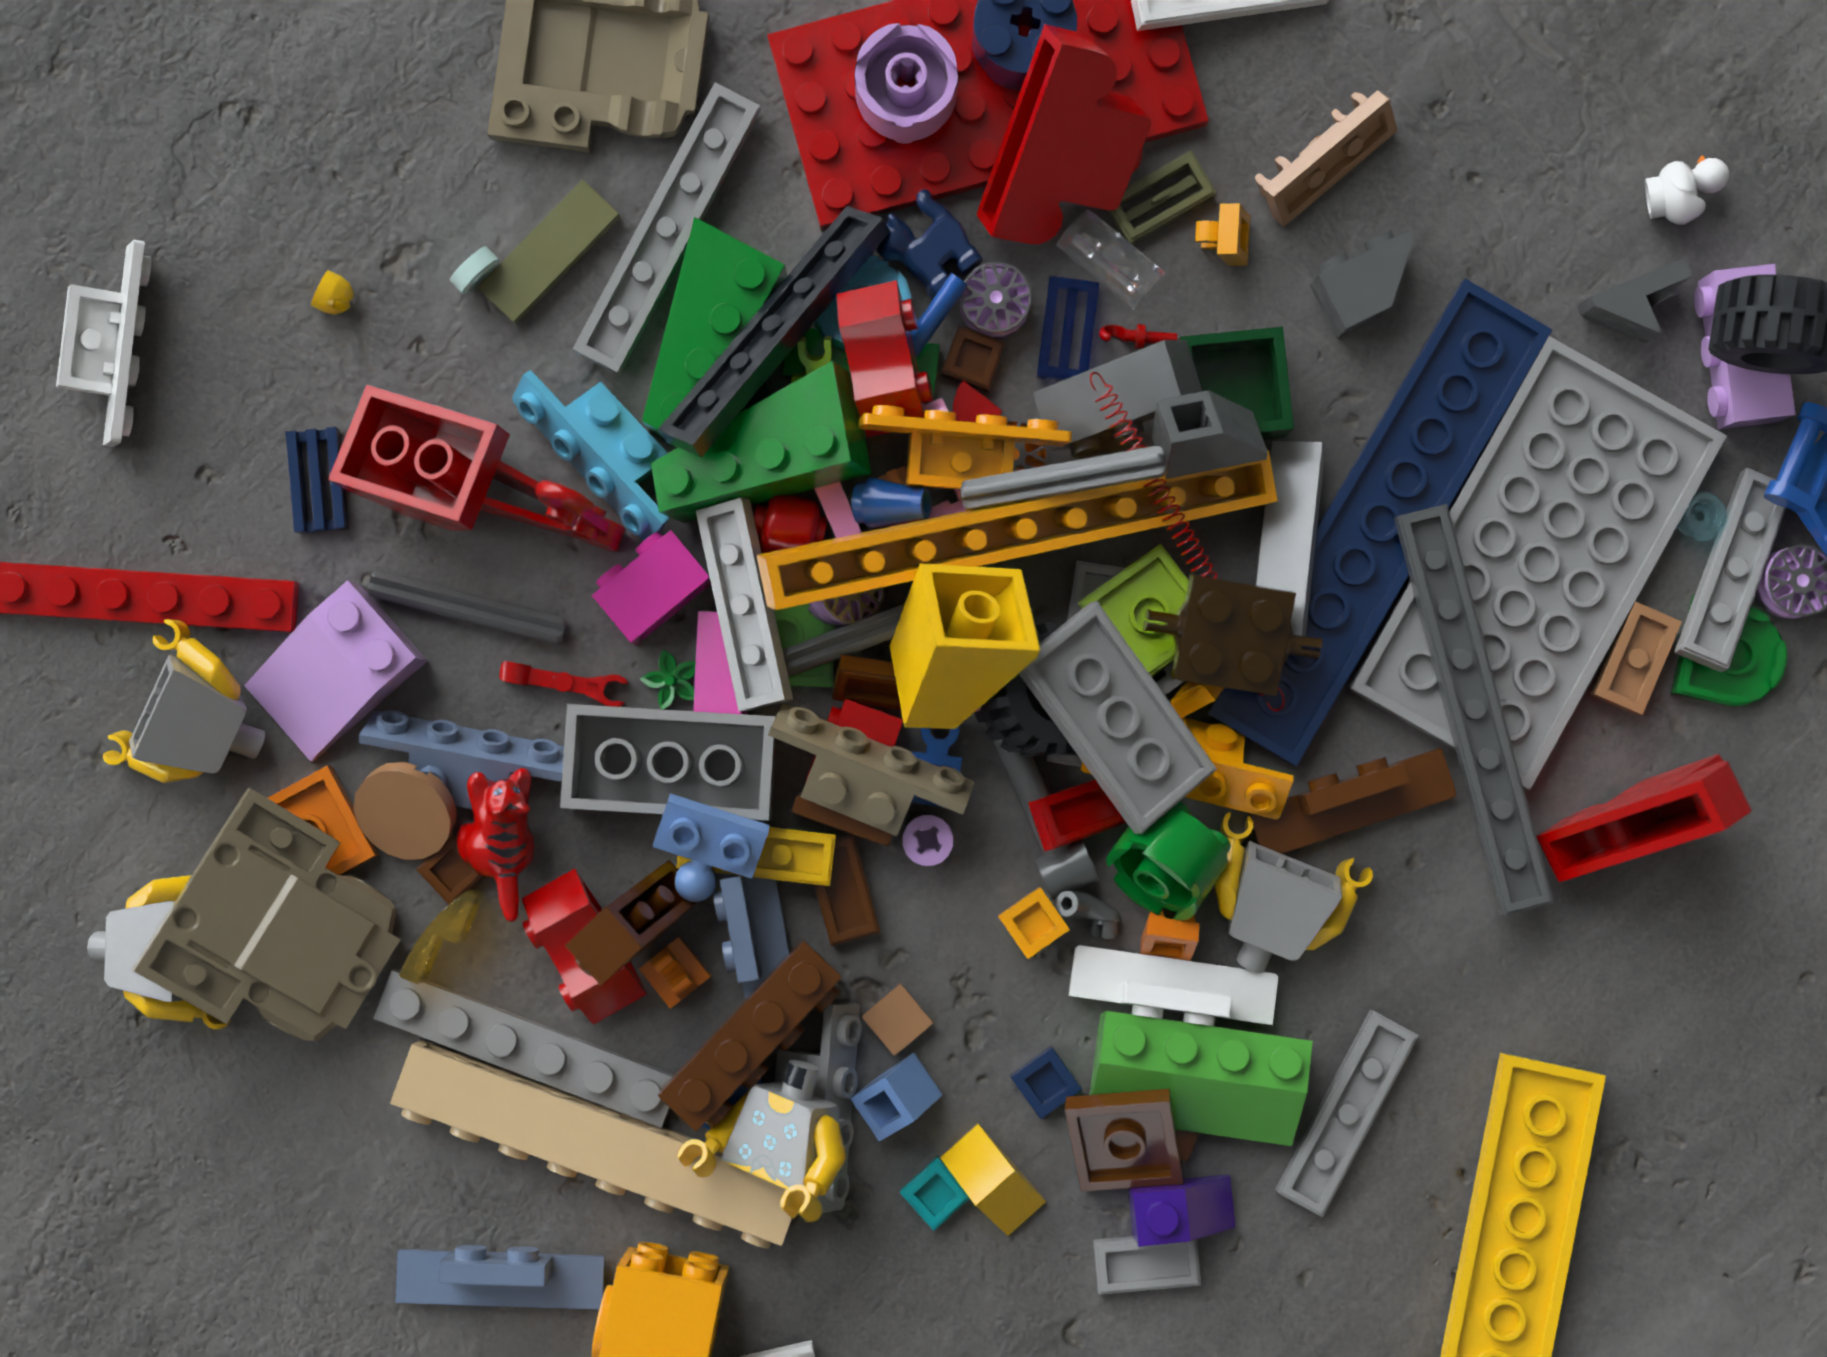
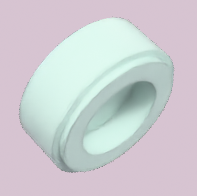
M484 246L459 266L451 276L450 282L462 294H469L499 265V259L487 246Z

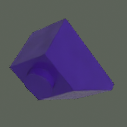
M1229 1174L1184 1178L1181 1185L1128 1188L1132 1235L1138 1247L1190 1242L1236 1227Z

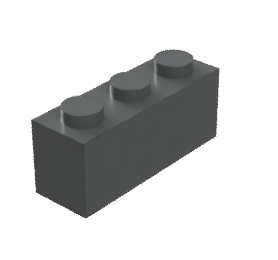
M1163 340L1033 392L1040 419L1059 422L1058 430L1072 431L1071 443L1063 447L1049 446L1050 451L1070 449L1072 456H1079L1100 449V439L1115 435L1130 424V422H1124L1109 428L1119 421L1125 413L1105 420V417L1117 410L1121 404L1100 411L1101 408L1109 404L1116 396L1105 398L1096 403L1095 400L1107 393L1111 387H1106L1100 377L1094 374L1092 376V383L1096 388V391H1094L1090 384V374L1092 372L1099 373L1106 385L1113 386V390L1109 394H1118V398L1114 403H1123L1119 411L1128 412L1124 420H1133L1129 428H1136V435L1145 431L1143 423L1154 419L1157 400L1202 392V388L1187 340ZM1135 430L1125 432L1114 438L1115 440L1129 438Z

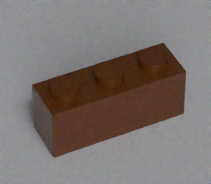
M670 860L666 861L606 906L565 945L574 955L580 969L592 976L600 986L665 934L698 903L685 900L677 892L675 875L678 869Z

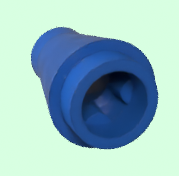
M870 477L866 482H858L855 485L851 502L852 513L857 523H865L870 529L915 519H928L932 510V496L928 488H915Z

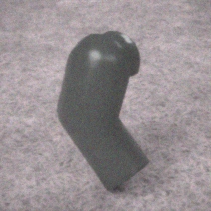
M1063 891L1056 899V909L1062 916L1092 919L1090 933L1093 937L1115 939L1117 937L1118 922L1122 921L1116 908L1085 892Z

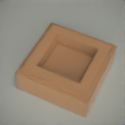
M901 982L861 1015L893 1056L898 1054L933 1024L932 1019Z

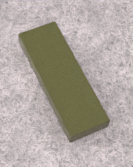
M582 179L477 288L517 325L621 218L619 213Z

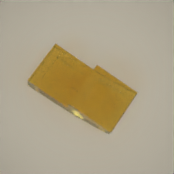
M478 890L466 891L441 911L415 943L398 977L415 984L428 981L444 939L456 944L466 941L485 893Z

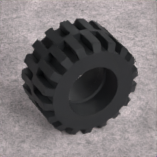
M1762 274L1743 276L1721 283L1716 294L1708 347L1710 354L1730 365L1760 372L1778 374H1816L1827 372V282L1801 276Z
M1055 622L1034 625L1038 643L1042 642L1062 625L1056 626ZM1019 674L980 707V711L974 713L978 723L987 722L990 726L985 731V734L992 741L1002 740L1000 748L1008 752L1020 751V756L1032 757L1074 751L1050 717L1048 719L1043 718L1033 709L1027 696L1026 683Z

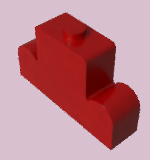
M1044 24L976 216L991 237L1026 244H1042L1049 241L1062 226L1063 214L1059 206L1061 201L1114 211L1120 206L1132 173L1138 169L1141 163L1142 147L1151 127V119L1131 97L1111 92L1117 78L1116 64L1092 37L1084 33Z
M1716 754L1644 779L1604 804L1590 806L1562 819L1536 837L1558 882H1562L1724 831L1748 815L1752 808L1729 762L1723 761L1721 755Z

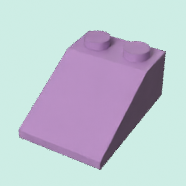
M347 580L307 615L244 686L311 762H314L428 660L377 602L368 595V592L362 585Z

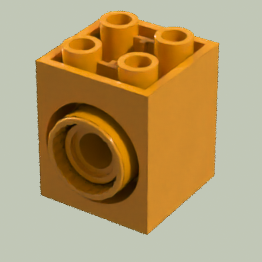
M639 1242L637 1248L629 1246L617 1265L613 1285H608L604 1291L595 1327L592 1357H712L729 1266L719 1264L720 1258L718 1256L705 1252L692 1251L689 1252L687 1258L668 1254L669 1248L658 1243Z

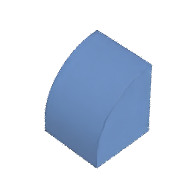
M912 1053L876 1077L850 1099L878 1141H881L914 1122L943 1094L915 1053Z

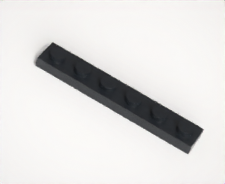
M846 206L659 427L658 431L667 443L702 458L835 299L836 294L843 290L845 285L890 233L882 217Z

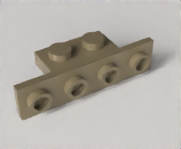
M783 704L768 733V736L816 755L800 797L895 836L898 835L914 795L963 815L974 786L972 780L964 777L959 771L951 767H939L921 760L907 749L896 746L890 747L867 738L858 729L840 727L819 718L814 712L806 708L791 707Z

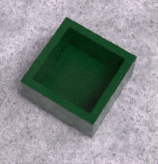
M1283 326L1180 336L1178 340H1187L1202 391L1209 390L1253 411L1263 440L1285 438L1294 429Z

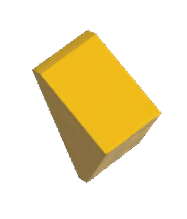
M979 1123L940 1156L942 1162L975 1206L1007 1236L1046 1203L1043 1196Z

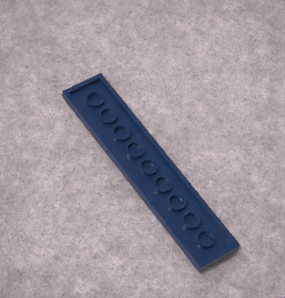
M1466 278L1460 282L1318 523L1306 636L1322 638V649L1309 646L1301 647L1317 649L1321 652L1320 658L1314 660L1313 658L1288 655L1287 660L1282 666L1278 685L1285 698L1284 707L1280 711L1271 710L1267 704L1269 702L1270 706L1274 709L1282 706L1283 698L1279 690H1277L1276 696L1267 694L1259 696L1260 693L1224 688L1211 704L1206 713L1207 716L1232 728L1249 741L1293 767L1298 765L1409 575L1394 518L1447 504L1448 507L1450 506L1553 329Z

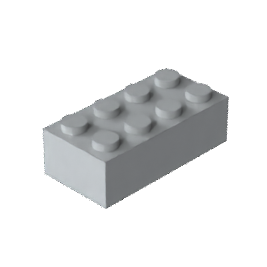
M567 704L560 808L663 814L669 794L671 793L748 819L772 820L777 739L768 736V733L776 716Z

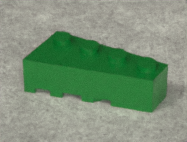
M694 217L642 418L646 428L662 438L663 436L658 431L659 427L787 277L785 264Z
M831 361L738 413L702 458L683 449L676 448L653 461L651 468L659 513L682 523L697 520L696 510L740 497L750 499L751 505L769 501L774 496L792 495L870 474L871 467L864 429H858L860 415L854 400L851 373L834 361Z

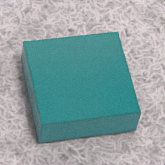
M938 1155L899 1190V1193L933 1231L970 1199Z

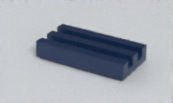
M326 427L323 430H317L316 428L305 429L306 431L303 432L285 431L294 532L304 534L349 529L345 489L331 482L334 519L326 520L319 442L327 441L329 471L331 473L341 448L340 429L337 427ZM301 443H307L313 511L312 522H308Z

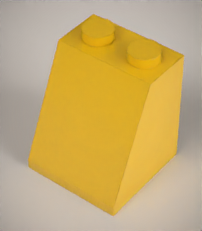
M919 564L890 643L904 727L956 729L1038 657L1040 648L1021 569Z

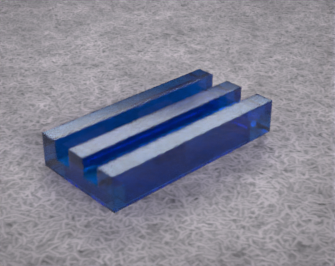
M1049 276L1036 378H1053L1056 381H1063L1089 370L1100 282ZM1058 289H1066L1067 298L1058 367L1048 365ZM1078 291L1087 292L1078 370L1068 369L1077 294Z

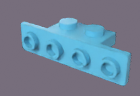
M531 370L523 374L512 396V401L517 406L520 415L527 422L534 424L551 442L556 454L563 460L569 461L584 477L589 489L596 496L603 498L620 516L623 525L629 532L638 535L642 541L655 532H661L670 518L659 513L658 505L638 484L652 474L651 463L668 454L664 448L602 382H599L565 407Z

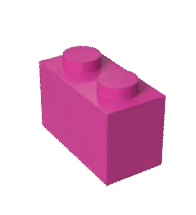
M672 530L664 536L660 532H655L646 538L635 550L639 556L625 568L617 564L606 571L596 581L600 589L591 595L629 642L635 646L711 585L710 576Z

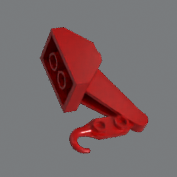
M366 385L328 478L329 481L349 492L410 518L451 531L472 530L481 510L573 537L616 553L626 530L624 526L605 518L607 512L595 506L591 500L580 492L548 480L538 482L500 461L510 434L499 425L370 385ZM492 479H496L540 501L548 507L545 516L486 497Z

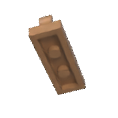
M1378 90L1368 99L1362 93L1354 92L1351 95L1355 110L1349 115H1344L1339 110L1334 109L1331 112L1334 125L1322 135L1315 137L1292 163L1287 158L1278 156L1275 159L1279 174L1272 180L1266 179L1260 173L1255 176L1259 191L1266 198L1273 219L1285 227L1398 131L1389 98Z

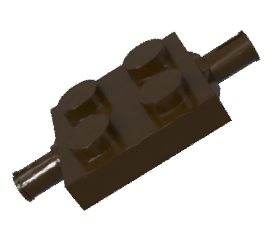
M1190 574L1186 599L1178 610L1177 615L1147 609L1146 619L1165 623L1144 621L1143 630L1146 632L1151 631L1173 635L1176 652L1171 673L1172 678L1273 696L1277 695L1282 666L1287 660L1288 655L1318 660L1321 655L1320 651L1301 646L1322 649V638L1293 634L1291 618L1296 598L1295 592Z

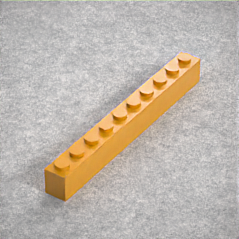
M1267 451L1268 456L1266 460L1166 479L1165 476L1158 478L1166 480L1163 488L1171 489L1168 496L1175 497V502L1172 505H1180V510L1177 513L1185 514L1183 521L1278 502L1269 451ZM1148 479L979 510H966L757 555L767 607L780 610L913 581L919 564L978 567L1176 524L1183 515H1178L1162 522L1164 518L1172 515L1178 507L1166 509L1158 514L1157 512L1169 505L1173 498L1152 505L1153 502L1166 495L1168 490L1157 492L1148 497L1149 493L1157 490L1164 483L1161 481L1143 488L1144 485L1154 480Z

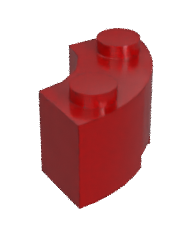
M897 280L836 294L839 330L849 363L854 400L860 417L864 413L872 414L873 406L883 405L904 408L905 417L924 418L926 411L925 403L933 402V392L928 372H919L911 336V331L918 329L917 316L912 299L902 300ZM865 430L867 438L890 433L887 431Z
M575 868L521 898L528 919L522 922L523 928L534 947L538 949L543 946L564 981L558 985L559 991L572 1012L580 1009L592 1025L647 995L632 961L600 986L592 976L580 969L574 955L566 948L565 945L603 910Z

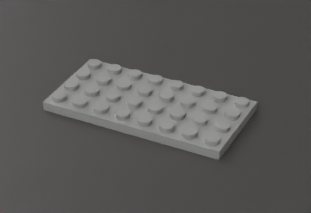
M1551 336L1548 337L1449 508L1524 790H1530L1727 437V435ZM1409 579L1348 690L1455 750Z

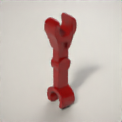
M510 661L502 662L499 672V679L507 683L529 686L530 684L557 689L560 692L585 694L605 706L623 707L625 702L609 700L605 695L606 686L611 682L629 685L627 679L617 674L585 678L574 676L567 672L558 673L536 669L530 665Z

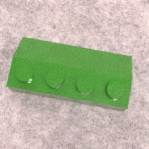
M1105 1011L1099 1017L1090 1095L1170 1089L1177 1130L1292 1146L1307 1095L1313 1041Z

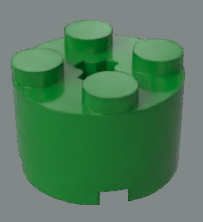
M1179 801L1143 833L1135 834L1128 826L1109 852L1106 863L1107 867L1114 864L1118 872L1113 880L1135 903L1157 915L1161 913L1163 908L1175 911L1177 914L1173 919L1187 920L1195 915L1228 864L1227 854L1231 849V843L1222 833L1208 829L1203 823L1191 816L1188 807Z

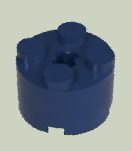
M978 0L974 12L972 47L977 61L987 72V75L1002 87L1021 91L1044 24L1072 31L1077 30V14L1072 0ZM1020 26L1030 28L1028 37L1018 35Z

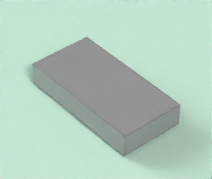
M1133 1236L1093 1240L1096 1283L1099 1295L1201 1286L1197 1240L1138 1247Z

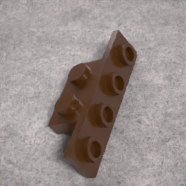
M1442 748L1388 764L1386 756L1356 765L1358 775L1339 780L1337 772L1307 781L1309 791L1287 797L1279 819L1247 813L1253 820V832L1257 844L1282 854L1454 798L1456 796V789Z

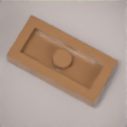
M1635 601L1611 644L1590 696L1636 716L1643 715L1682 621Z

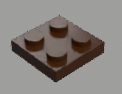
M1170 1089L1066 1097L1065 1114L1081 1192L1183 1184L1184 1170Z

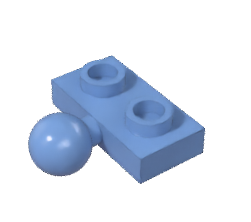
M670 793L652 847L692 860L686 862L678 869L675 875V887L679 895L685 900L700 902L710 897L716 887V875L711 868L712 866L747 878H753L770 825Z

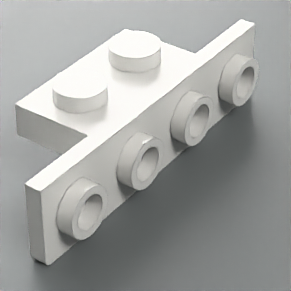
M133 240L126 247L121 293L73 284L68 286L56 387L108 396L103 446L109 447L120 444L122 436L129 437L133 423V406L126 405L128 386L136 385L139 373V356L131 355L134 336L142 335L145 322V306L137 305L139 287H146L148 285L151 272V256L143 255L145 242L140 240Z
M1079 945L1074 949L1068 996L1133 1005L1132 1015L1163 1019L1164 1010L1183 1012V1022L1214 1026L1215 1017L1273 1025L1278 976L1275 973L1269 972L1255 973L1242 968Z

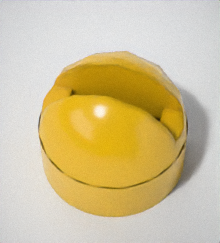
M327 270L315 291L311 306L327 314H341L349 310V301L354 299V290L350 282L344 277Z

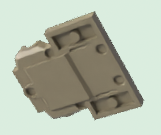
M506 0L487 135L490 140L588 153L591 150L594 125L610 127L619 133L640 138H669L677 135L687 115L696 117L710 20L708 12L700 11L698 0Z
M247 788L131 970L226 1024L231 1019L242 999H245L255 1005L261 1016L260 1018L296 1039L318 1041L336 1025L346 1030L366 995L375 985L377 977L401 940L392 935L397 909L386 895L352 875H337L325 868L340 844L339 841L253 789Z

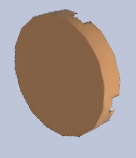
M407 762L386 763L371 771L355 793L354 813L358 826L373 845L388 855L404 860L425 859L439 852L452 834L457 819V810L453 796L443 782L431 772L425 775L421 771L415 770L417 765Z

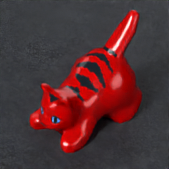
M520 768L508 779L497 782L487 779L482 772H475L469 776L466 785L473 809L474 823L461 825L457 833L459 855L465 863L473 867L477 874L496 880L499 905L504 917L508 922H514L518 917L519 909L518 876L527 869L534 858V836L527 823V813L531 810L528 805L531 772L525 768Z

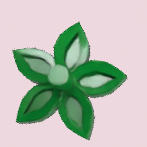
M663 649L658 659L660 671L649 672L640 679L648 687L661 688L658 694V702L662 710L674 702L676 694L685 700H694L695 688L686 680L691 679L695 675L696 661H686L678 665L676 658L670 652Z

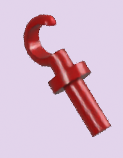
M1137 324L1135 330L1126 329L1120 325H1105L1099 329L1098 333L1099 337L1106 342L1111 340V336L1118 337L1123 342H1134L1135 349H1143L1145 343L1156 344L1163 340H1177V333L1146 331L1145 324Z

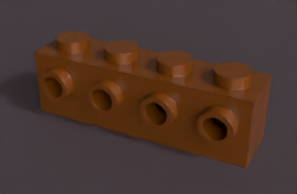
M802 939L664 1084L658 1093V1097L695 1132L704 1123L712 1129L733 1107L727 1100L741 1084L749 1090L769 1069L764 1059L777 1046L786 1051L804 1032L805 1028L799 1022L813 1007L821 1013L840 994L841 990L835 985L842 978L840 973Z

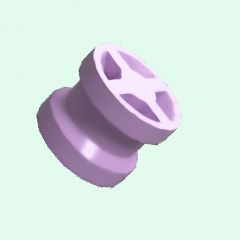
M921 815L914 818L906 826L902 845L906 855L913 862L922 866H934L943 862L949 856L953 847V834L950 826L943 819L934 815Z

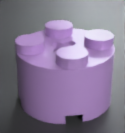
M900 23L880 28L864 42L859 50L854 75L857 105L868 125L879 134L902 144L923 139L938 131L951 116L957 98L958 68L954 51L947 40L929 26L917 24V26L900 25ZM901 77L902 80L908 82L914 78L915 86L911 88L907 85L899 87L897 86V79Z

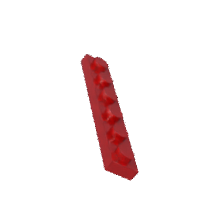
M0 562V614L165 625L167 624L164 620H180L187 626L289 633L296 629L299 582Z

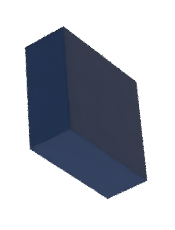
M1049 1046L1010 1074L1011 1079L1040 1119L1066 1101V1097L1074 1096L1082 1090L1052 1046Z

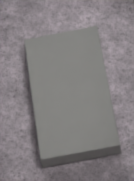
M1097 601L1086 605L1040 642L1038 657L1019 673L1135 834L1143 833L1217 770L1216 766Z

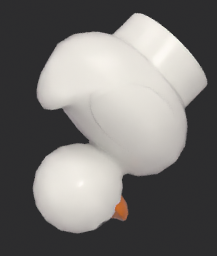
M1702 155L1699 157L1694 169H1690L1683 161H1673L1661 170L1659 176L1646 178L1645 193L1650 218L1654 219L1665 216L1672 223L1685 225L1699 217L1704 212L1706 204L1702 198L1698 197L1697 189L1704 193L1720 191L1729 180L1727 165L1722 160L1717 158L1706 159Z

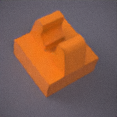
M1163 910L1159 915L1150 912L1141 936L1139 954L1191 961L1199 941L1200 923H1196L1195 915L1187 920L1165 918Z
M681 936L639 968L640 972L670 1009L712 976Z

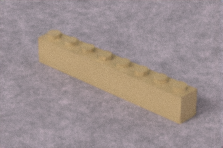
M419 1040L410 1047L390 1102L392 1105L403 1108L401 1113L403 1117L426 1125H430L432 1119L451 1126L450 1133L467 1141L479 1142L480 1137L497 1142L500 1144L498 1150L513 1158L527 1160L530 1154L548 1161L547 1168L566 1177L575 1178L577 1172L597 1179L595 1186L609 1193L624 1195L625 1191L629 1190L645 1196L644 1204L662 1212L673 1213L675 1207L694 1214L692 1220L703 1227L721 1231L723 1225L743 1232L741 1238L744 1241L755 1246L770 1248L772 1243L780 1246L783 1245L792 1220L781 1207V1198L787 1189L721 1161L723 1153L719 1151L714 1155L717 1161L714 1172L708 1177H698L692 1169L701 1159L702 1155L696 1157L692 1164L684 1167L678 1159L680 1147L685 1142L695 1138L665 1127H657L555 1087L425 1040Z

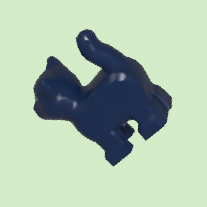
M923 189L917 193L916 202L919 209L933 220L932 225L921 237L915 238L911 228L891 213L888 215V222L886 223L890 233L875 251L884 262L897 261L903 263L908 271L924 284L927 289V296L932 301L949 277L943 269L944 266L950 263L958 264L959 271L963 276H966L982 262L983 258L976 248L969 243L962 224L955 219L947 208L933 200L929 190Z

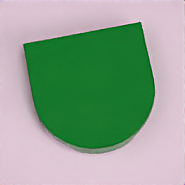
M1692 595L1689 610L1695 595ZM1750 607L1728 670L1721 673L1679 655L1671 694L1723 706H1741L1753 703L1767 695L1781 681L1787 664L1786 644L1782 641L1776 627L1769 620L1770 618L1764 612Z

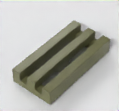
M1192 150L1127 186L1120 205L1187 167L1192 173L1190 176L1125 213L1121 206L1114 211L1107 210L1113 216V222L1117 229H1120L1123 233V239L1128 247L1215 198L1217 192ZM1197 184L1201 188V191L1136 228L1132 227V221Z

